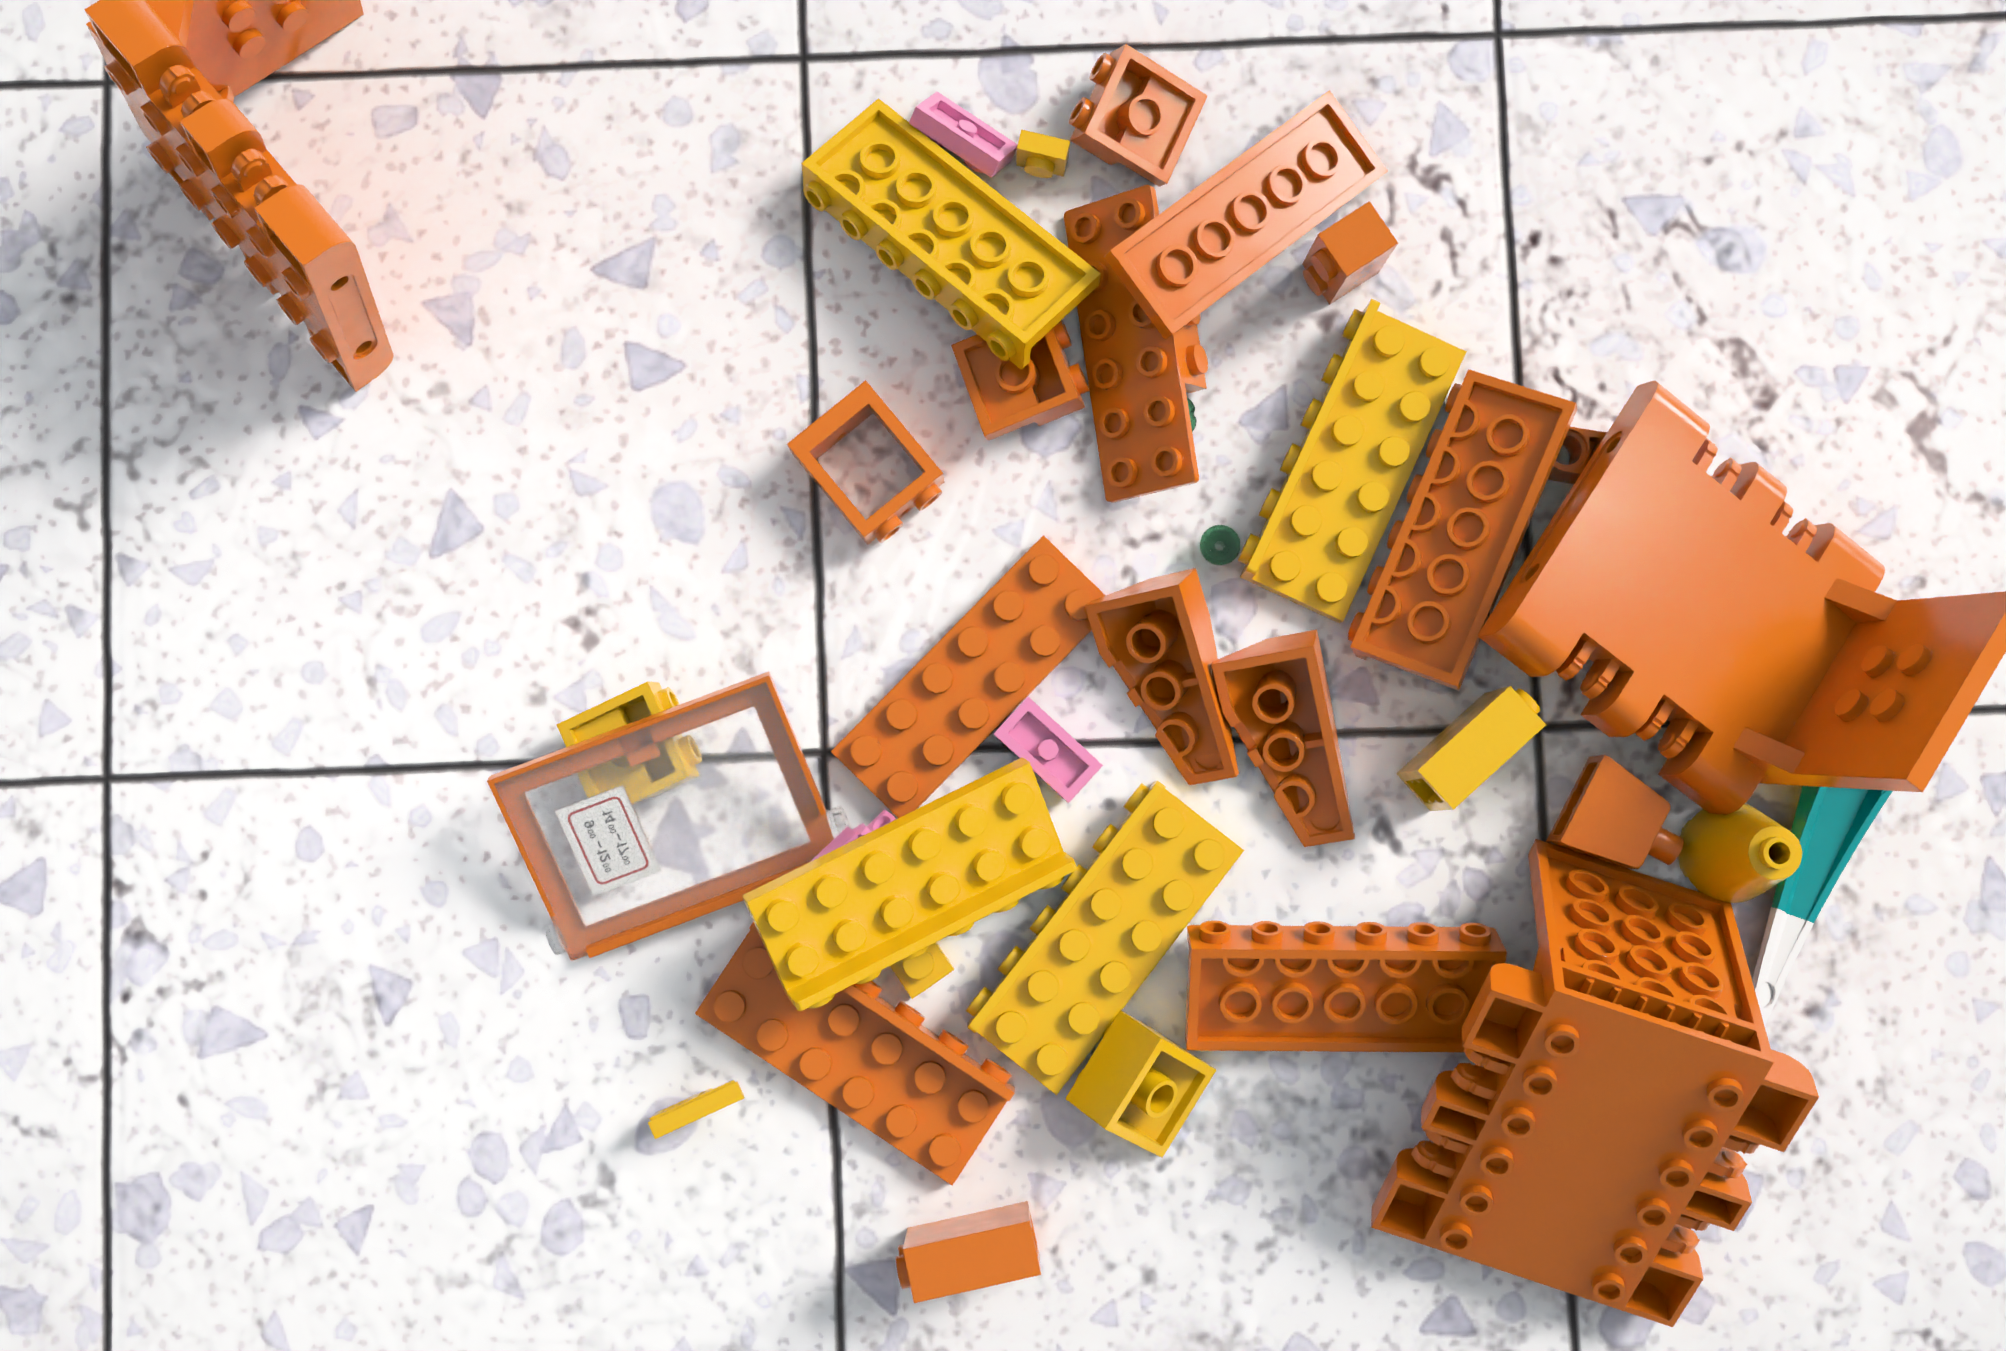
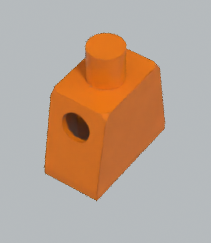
M1606 755L1590 756L1546 840L1548 843L1627 869H1639L1647 855L1667 865H1671L1679 856L1684 845L1682 837L1662 827L1671 809L1670 803Z

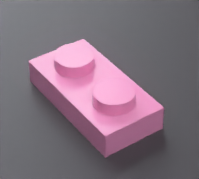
M939 92L934 93L916 106L909 121V124L920 130L937 145L944 146L961 157L970 169L986 174L991 178L1011 162L1017 150L1018 144Z
M1029 697L1019 705L993 734L1018 758L1023 757L1029 761L1033 772L1067 803L1080 792L1103 766Z

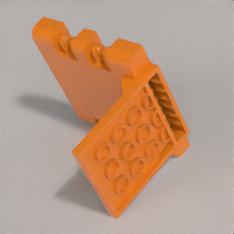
M99 0L84 9L90 20L86 25L107 63L104 68L122 92L142 133L151 142L146 148L156 163L166 174L169 173L174 178L183 194L196 210H201L209 221L216 218L211 225L230 249L239 245L246 259L244 264L262 287L266 286L273 295L277 292L281 294V297L276 299L287 317L295 325L304 321L311 336L309 340L328 364L331 363L355 392L377 378L391 364L394 355L356 245L304 185L294 182L266 149L261 134L234 104V97L364 15L361 1Z
M1657 381L1637 385L1477 637L1530 677L1547 676L1556 670L1557 675L1567 681L1583 668L1582 666L1588 659L1594 662L1585 675V679L1582 680L1580 687L1582 694L1590 699L1580 715L1608 737H1627L1636 733L1644 741L1652 738L1668 719L1670 724L1658 744L1660 754L1666 757L1667 760L1658 775L1708 813L1727 815L1737 811L1749 800L1759 783L1923 792L2006 653V591L1910 600H1895L1876 593L1875 591L1885 574L1883 564L1832 523L1814 525L1805 518L1795 524L1788 531V535L1784 536L1782 532L1793 514V508L1784 501L1787 487L1757 462L1738 464L1731 457L1721 463L1712 476L1707 474L1706 471L1718 450L1715 444L1706 438L1710 430L1709 423Z
M1535 839L1528 854L1539 946L1533 971L1507 963H1499L1491 967L1462 1025V1046L1465 1047L1463 1052L1475 1065H1472L1470 1062L1459 1063L1453 1071H1443L1437 1075L1421 1107V1128L1430 1140L1420 1141L1414 1148L1403 1149L1398 1153L1372 1205L1371 1228L1674 1327L1704 1279L1700 1258L1694 1249L1700 1239H1698L1691 1228L1695 1229V1231H1703L1710 1224L1734 1231L1752 1204L1748 1183L1742 1174L1747 1163L1736 1152L1741 1151L1743 1154H1752L1759 1145L1785 1152L1818 1100V1092L1813 1076L1803 1064L1789 1055L1770 1048L1731 903Z

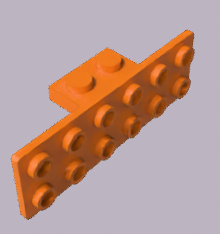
M1150 185L1122 192L1064 213L1068 248L1101 273L1099 286L1077 305L1105 499L1113 503L1195 484L1199 481L1186 393L1207 389L1204 373L1208 370V360L1204 348L1200 345L1197 328L1201 315L1199 314L1165 340L1104 258L1112 248L1159 215L1156 191Z

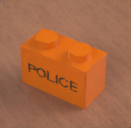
M1370 201L1320 232L1302 263L1305 268L1303 276L1307 285L1317 296L1322 294L1329 305L1378 274L1398 245L1397 240Z

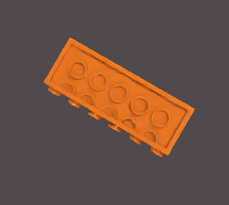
M1469 369L1462 385L1455 383L1449 393L1445 411L1449 413L1443 430L1435 429L1429 440L1426 450V457L1430 458L1423 476L1416 474L1412 480L1406 499L1407 503L1411 504L1404 521L1397 520L1394 523L1387 542V548L1391 549L1384 567L1377 566L1374 570L1367 593L1372 595L1365 613L1358 612L1355 615L1348 632V640L1352 641L1350 647L1356 657L1367 660L1370 657L1458 691L1481 640L1477 635L1494 609L1577 411L1576 402Z
M753 921L749 927L750 931L695 1014L953 1186L1006 1102L1010 1101L1015 1094V1086L1008 1082L1012 1075L988 1058L981 1065L966 1055L965 1052L969 1046L950 1032L943 1029L938 1036L924 1027L922 1023L925 1020V1016L908 1004L900 1001L894 1007L879 997L883 989L873 981L853 984L836 993L831 1001L821 1007L798 1011L785 993Z
M1206 921L1201 925L1187 926L1189 962L1185 1027L1186 1049L1201 1051L1464 1053L1462 1025L1491 967L1495 964L1506 963L1507 951L1496 929L1480 923H1465L1460 927H1436L1430 923L1416 922L1408 927L1384 926L1376 922H1362L1357 926H1333L1326 922L1314 921L1304 926H1281L1271 921H1260L1253 925H1229L1222 921Z

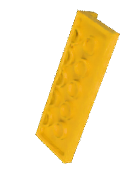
M879 98L801 163L804 185L803 193L815 209L828 212L840 222L847 235L857 241L861 239L876 251L878 258L886 267L891 270L898 269L913 282V285L923 297L928 300L935 299L950 312L951 317L960 327L965 330L972 329L987 342L991 351L998 358L1004 361L1010 360L1020 369H1023L1030 363L1031 348L1099 286L1100 272L925 134L909 124L906 119Z
M1374 299L1369 301L1363 312L1357 309L1353 310L1341 335L1349 339L1342 356L1335 353L1332 355L1321 378L1322 382L1329 384L1321 401L1315 398L1312 399L1301 421L1300 426L1308 429L1302 444L1298 446L1292 443L1279 470L1287 474L1280 491L1273 488L1270 489L1259 512V516L1266 519L1259 537L1250 533L1238 558L1239 562L1246 564L1240 578L1339 624L1344 621L1467 352L1377 311L1381 303Z
M1021 757L742 895L785 993L796 1009L803 1011L807 1008H818L827 1004L836 993L853 984H863L872 981L880 975L883 969L900 960H910L922 955L929 945L947 936H957L967 932L973 927L974 922L994 912L1000 913L1012 909L1019 903L1021 898L1038 889H1049L1063 881L1064 876L1074 872L1077 867L1074 859L1063 851L1030 762Z
M1158 780L1154 781L1149 788L1143 783L1137 787L1123 806L1130 812L1118 829L1111 823L1106 827L1092 846L1098 852L1095 859L1087 869L1080 864L1076 866L1077 869L1068 876L1060 887L1067 893L1055 910L1048 904L1029 927L1036 934L1024 950L1016 945L997 969L1004 975L992 992L984 986L965 1010L972 1016L967 1023L968 1029L973 1033L977 1032L1055 1095L1060 1092L1103 1036L1107 1028L1113 1023L1119 1011L1123 1010L1244 852V849L1166 790V786Z

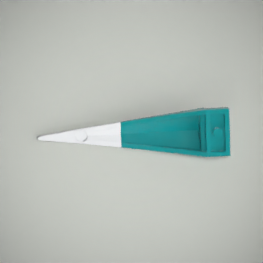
M1816 786L1802 787L1791 832L1797 837L1802 848L1801 863L1791 876L1777 884L1752 979L1764 1026L1769 1019L1787 976L1832 889L1860 841L1893 791Z

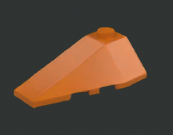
M1196 568L1149 578L1087 603L1084 607L1100 656L1109 668L1111 666L1115 668L1129 689L1126 694L1134 706L1140 705L1157 730L1156 738L1188 785L1237 777L1239 771L1231 728L1222 713L1211 665L1212 661L1218 659L1212 624Z
M1317 629L1267 638L1212 661L1211 665L1222 713L1231 728L1234 727L1248 750V756L1254 766L1260 769L1274 792V799L1303 846L1308 847L1355 839L1328 680Z

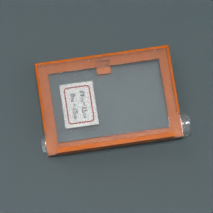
M769 671L493 774L487 780L553 921V924L545 929L549 946L556 956L567 952L571 961L587 955L589 958L741 902L744 900L742 895L809 863L847 826L852 830L848 817L841 805L826 810Z

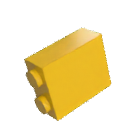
M1511 686L1486 692L1396 774L1429 811L1454 810L1546 726L1537 715L1541 711L1540 707L1527 692L1520 688L1515 691Z

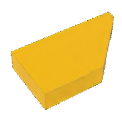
M731 1080L714 1089L710 1088L658 1111L649 1118L648 1125L654 1138L657 1139L736 1103L745 1097L738 1081Z

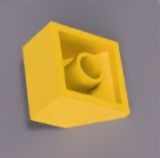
M1120 1010L1113 1023L1105 1031L1103 1039L1085 1068L1078 1074L1075 1084L1065 1099L1105 1130L1163 1158L1215 1074L1216 1069L1151 1027Z

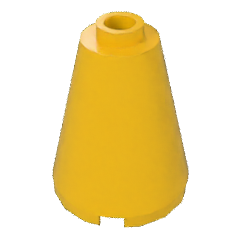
M1744 804L1737 811L1727 815L1708 813L1702 808L1691 820L1687 821L1680 834V837L1684 839V845L1678 859L1684 876L1689 878L1691 883L1698 889V892L1724 902L1740 903L1754 899L1791 876L1798 869L1802 859V848L1797 837L1791 831L1748 804Z

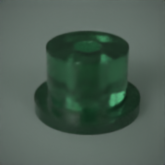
M1212 526L1204 532L1200 539L1201 554L1206 561L1213 565H1227L1238 556L1240 539L1237 533L1228 526ZM1215 544H1220L1222 546V550H1217L1215 548Z

